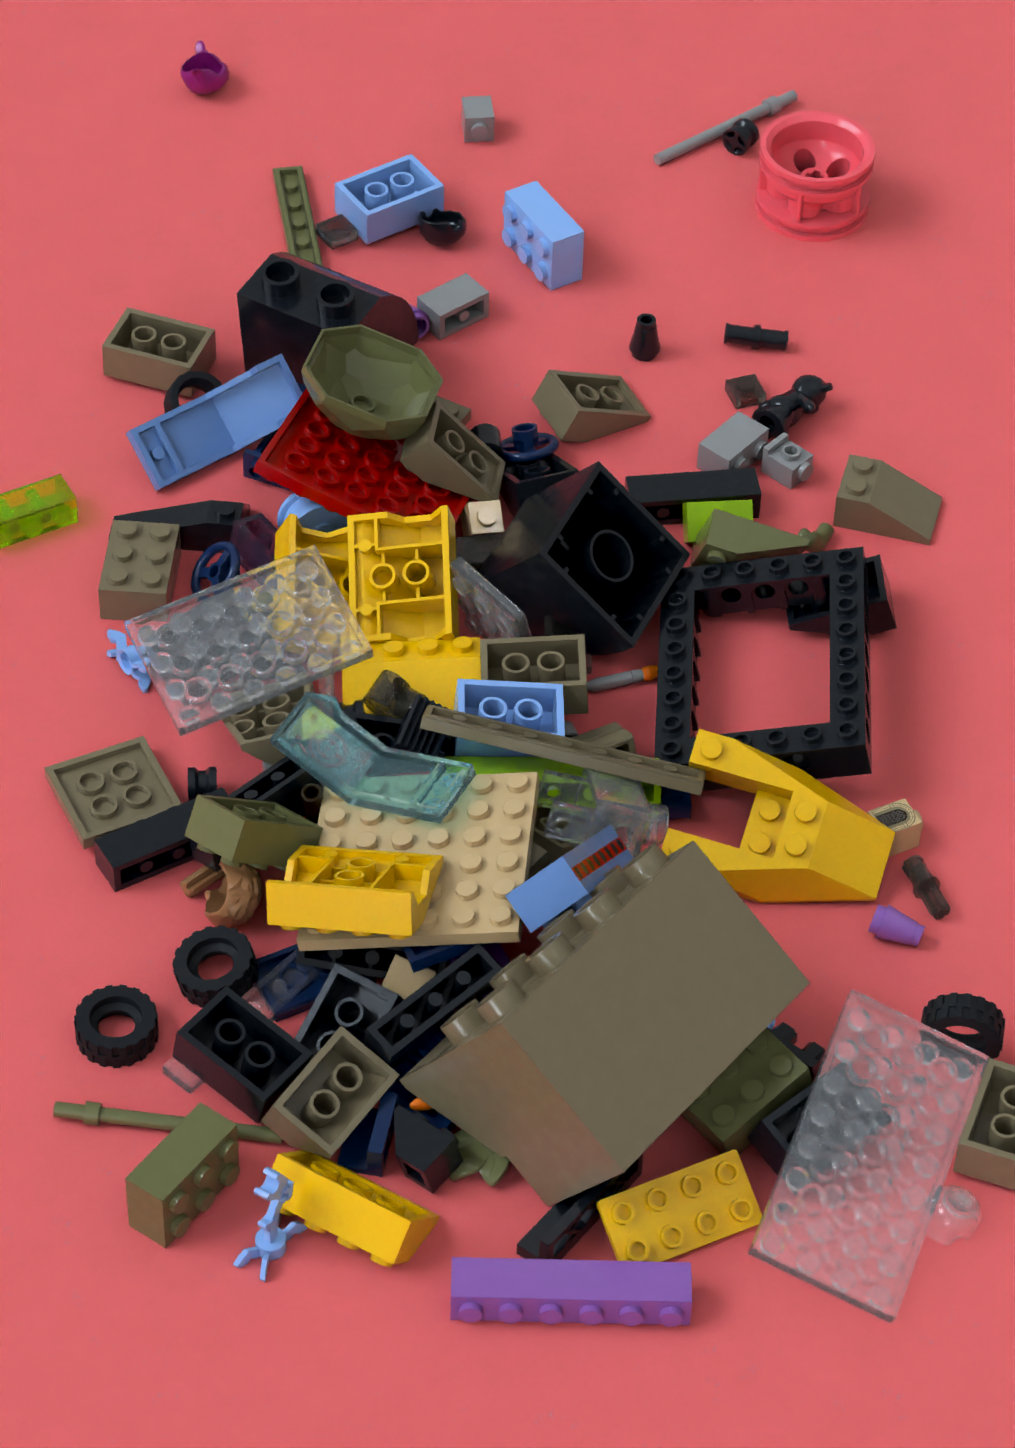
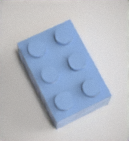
M412 154L335 183V213L366 244L418 225V217L421 211L425 212L427 217L432 214L435 208L444 211V185Z
M537 181L505 191V201L502 208L504 216L502 239L505 245L518 255L520 261L526 264L534 272L536 278L542 281L550 291L581 280L584 230Z
M457 679L454 699L455 711L565 737L563 684ZM454 737V756L537 757Z

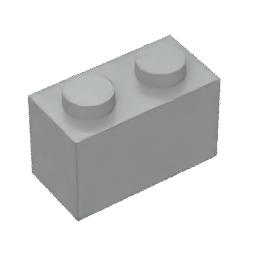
M465 273L418 296L417 308L424 311L429 317L430 327L428 331L437 339L442 340L489 316V291Z
M738 411L699 443L697 468L702 471L750 467L754 462L762 459L763 447L768 444L769 428Z

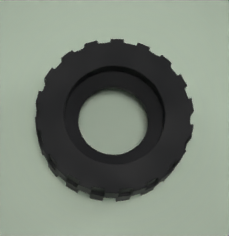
M218 925V927L209 926L201 931L197 930L189 938H185L181 942L182 945L175 951V959H173L172 965L180 990L193 1005L197 1004L200 1008H203L225 986L229 987L240 997L245 998V995L254 988L253 984L258 979L257 970H259L251 943L250 941L248 942L247 937L243 933H239L233 927L226 928V926ZM216 955H228L232 958L233 968L226 975L212 980H205L199 976L198 967L206 959Z
M108 985L105 988H98L92 991L89 996L86 995L82 999V1003L78 1004L76 1008L74 1025L79 1051L82 1055H86L89 1061L92 1063L96 1062L99 1066L121 1068V1066L134 1065L135 1062L147 1058L146 1055L149 1052L152 1053L155 1048V1042H158L159 1030L156 1006L154 1002L150 1001V997L146 993L140 992V989L130 988L127 985ZM124 1015L134 1020L135 1028L132 1033L122 1037H107L100 1034L98 1024L106 1017Z
M969 993L943 994L936 999H931L923 1009L919 1035L920 1045L924 1047V1051L928 1055L934 1057L933 1059L942 1061L947 1065L966 1068L967 1066L978 1067L981 1064H987L989 1058L994 1059L1000 1055L1003 1046L1005 1018H1003L1002 1011L998 1010L993 1002H989L981 996L977 997ZM964 1026L972 1028L979 1033L958 1034L949 1031L946 1027Z

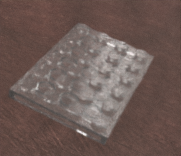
M315 545L124 621L125 629L180 736L373 657L371 645Z

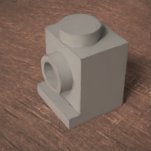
M783 432L763 447L761 472L791 490L801 481L804 482L811 476L814 469L812 465L813 454L788 440L789 435Z

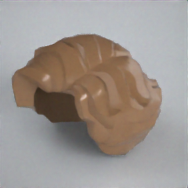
M220 862L219 865L226 876L222 880L221 887L216 890L205 891L204 895L207 901L205 916L215 926L222 925L226 926V928H234L239 924L247 922L248 918L253 917V912L258 907L262 898L261 876L254 867L243 863L241 868H237Z

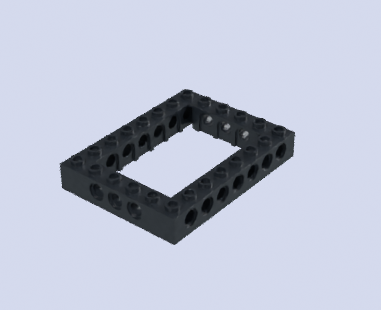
M863 547L683 567L661 601L654 758L689 766V759L696 740L695 731H698L699 726L695 714L696 706H699L696 682L700 681L697 657H701L698 643V633H701L702 630L699 620V609H702L703 613L707 616L718 617L722 616L723 613L741 611L753 613L758 609L776 607L788 609L789 606L811 603L823 605L830 602V722L720 735L734 738L802 769L815 779L872 774L869 572ZM705 779L702 791L733 787Z

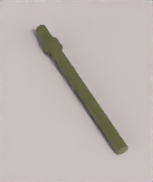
M56 1101L53 1111L54 1117L83 1120V1124L99 1126L100 1122L170 1131L185 1118L183 1116L103 1107L102 1103L86 1101L85 1105ZM235 1123L237 1124L238 1139L282 1144L283 1139L266 1126Z

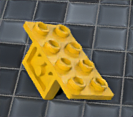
M735 1149L604 1198L596 1203L617 1261L662 1262L764 1221L738 1151Z

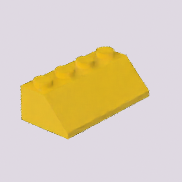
M299 1150L278 1153L272 1169L294 1182L292 1196L283 1203L280 1210L281 1214L288 1216L295 1214L305 1219L303 1224L306 1227L321 1233L328 1231L338 1236L337 1242L353 1250L361 1248L371 1253L370 1259L385 1267L408 1262L440 1218V1215L323 1156Z

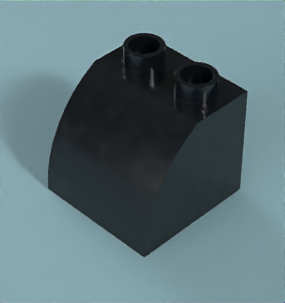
M287 252L271 254L237 293L245 372L282 353L296 382L305 385L301 372L302 367L321 330L327 328L362 324L412 346L419 340L416 317L406 300Z
M598 461L527 498L473 579L468 590L517 637L584 634L585 655H609L631 649L635 646L690 556V553Z

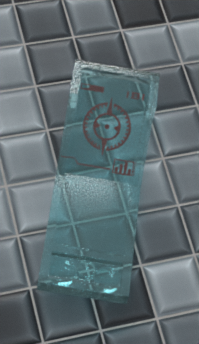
M312 692L304 694L270 738L271 744L349 805L440 824L476 775L473 764L387 747L344 714L336 697Z

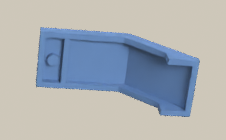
M281 353L254 366L247 372L212 391L129 430L126 435L155 491H158L278 430L302 395V391Z

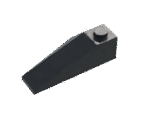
M209 500L116 515L113 520L180 524L181 550L205 551L217 542L228 541L233 543L239 550V553H241L250 505L238 502Z

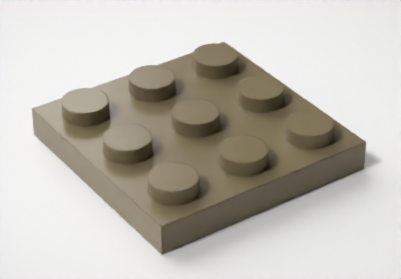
M144 736L44 768L45 778L83 849L93 847L94 840L107 833L117 831L141 819H146L170 807L182 804Z

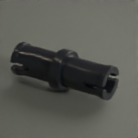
M726 323L724 343L749 345L751 349L758 350V347L786 351L789 332L762 329L761 325L755 324L754 327H746Z

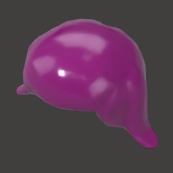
M198 41L195 45L196 55L189 58L181 67V77L191 92L200 95L211 94L226 84L229 79V70L227 65L221 62L216 55L206 50L203 41Z

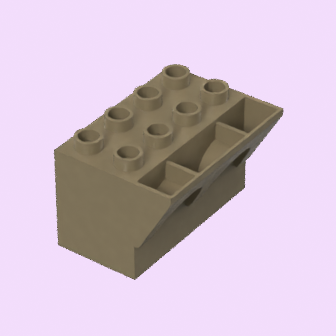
M695 841L690 842L666 856L657 843H653L635 856L622 869L617 865L604 874L605 879L590 892L592 898L576 913L571 908L550 923L537 936L542 945L529 957L523 953L502 968L489 981L495 990L480 1003L477 999H474L453 1014L440 1027L446 1036L399 1080L409 1092L502 1158L507 1156L548 1207L624 1173L810 984Z

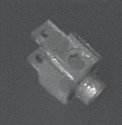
M587 768L583 769L581 777L544 770L539 786L537 806L551 809L544 829L545 837L566 841L577 847L611 824L633 858L640 853L642 845L650 846L653 843H657L659 847L662 845L668 828L669 810L666 805L647 801L641 781ZM555 789L559 791L556 797L547 796L550 790ZM560 821H567L569 823L562 829L556 827Z

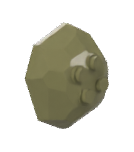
M362 324L322 329L301 370L304 384L315 405L332 424L352 435L380 440L403 439L415 434L424 424L444 381L422 349Z

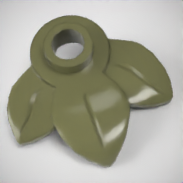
M463 1129L455 1132L454 1136L459 1141L457 1147L463 1162L450 1175L451 1180L457 1181L479 1171L485 1182L489 1186L494 1187L508 1170L510 1160L507 1156L502 1158Z

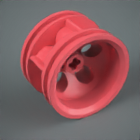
M825 111L795 112L773 121L766 127L760 140V168L755 195V209L760 219L770 229L783 236L808 242L832 241L855 232L863 225L868 215L870 189L867 181L873 172L875 143L872 136L854 120Z

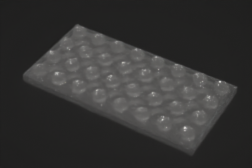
M852 989L846 997L748 1254L889 1323L894 1321L900 1309L989 1056Z

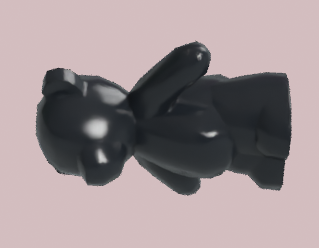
M815 375L800 376L793 383L791 390L763 401L759 408L754 411L752 419L769 428L768 440L771 437H778L783 432L788 434V428L795 425L801 419L803 412L805 414H815L819 410V405L826 398V393L833 389L832 383H825Z

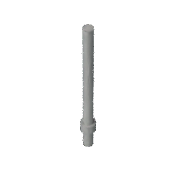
M794 90L778 97L771 96L763 100L761 105L655 154L653 157L657 165H661L719 138L740 118L755 121L765 115L772 116L780 112L782 107L797 101L798 96Z

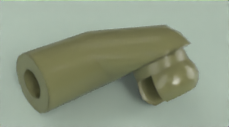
M821 523L817 530L813 532L806 528L801 529L798 536L810 539L805 551L821 552L832 537L834 529L827 523Z

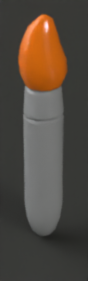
M647 665L641 669L592 679L587 682V691L597 692L638 683L642 680L646 682L658 677V665Z

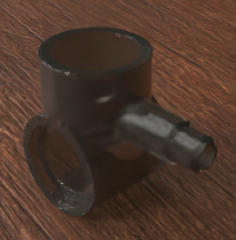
M383 670L363 697V703L376 715L404 719L416 695L421 694L423 698L426 696L411 688L398 674L389 670Z

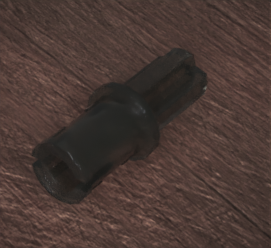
M915 855L906 859L902 869L913 885L915 897L922 899L929 913L936 920H940L945 915H948L950 913V906L939 889L941 883L938 878L932 876L921 856Z

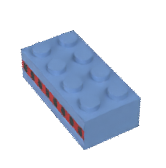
M610 824L505 896L530 933L540 926H543L545 929L572 908L575 912L592 898L590 892L605 879L604 874L617 865L622 869L633 859V856Z

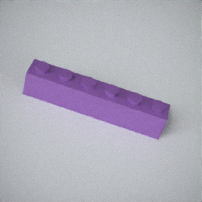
M452 1257L450 1320H462L465 1322H477L479 1320L503 1321L505 1323L525 1321L543 1322L546 1324L570 1322L586 1325L615 1323L627 1326L660 1324L667 1327L690 1325L692 1309L691 1262Z

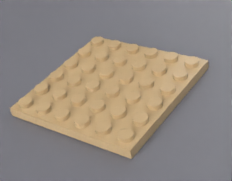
M538 772L349 781L346 785L341 783H346L347 781L325 782L317 824L323 830L317 846L443 855V865L424 922L413 936L398 940L389 938L388 934L374 933L370 936L361 937L353 935L351 931L338 930L334 933L324 934L317 932L315 928H301L298 930L296 940L299 951L521 942L523 921L505 895L528 880L540 785Z

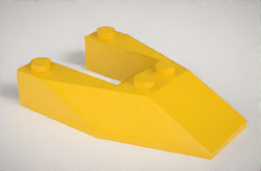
M702 729L698 730L689 759V767L705 770L707 772L706 780L756 794L740 848L668 828L662 845V851L666 856L695 841L741 898L758 903L876 901L895 831L802 769L734 738Z

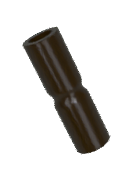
M310 783L302 788L301 798L306 819L318 824L323 792L318 784Z

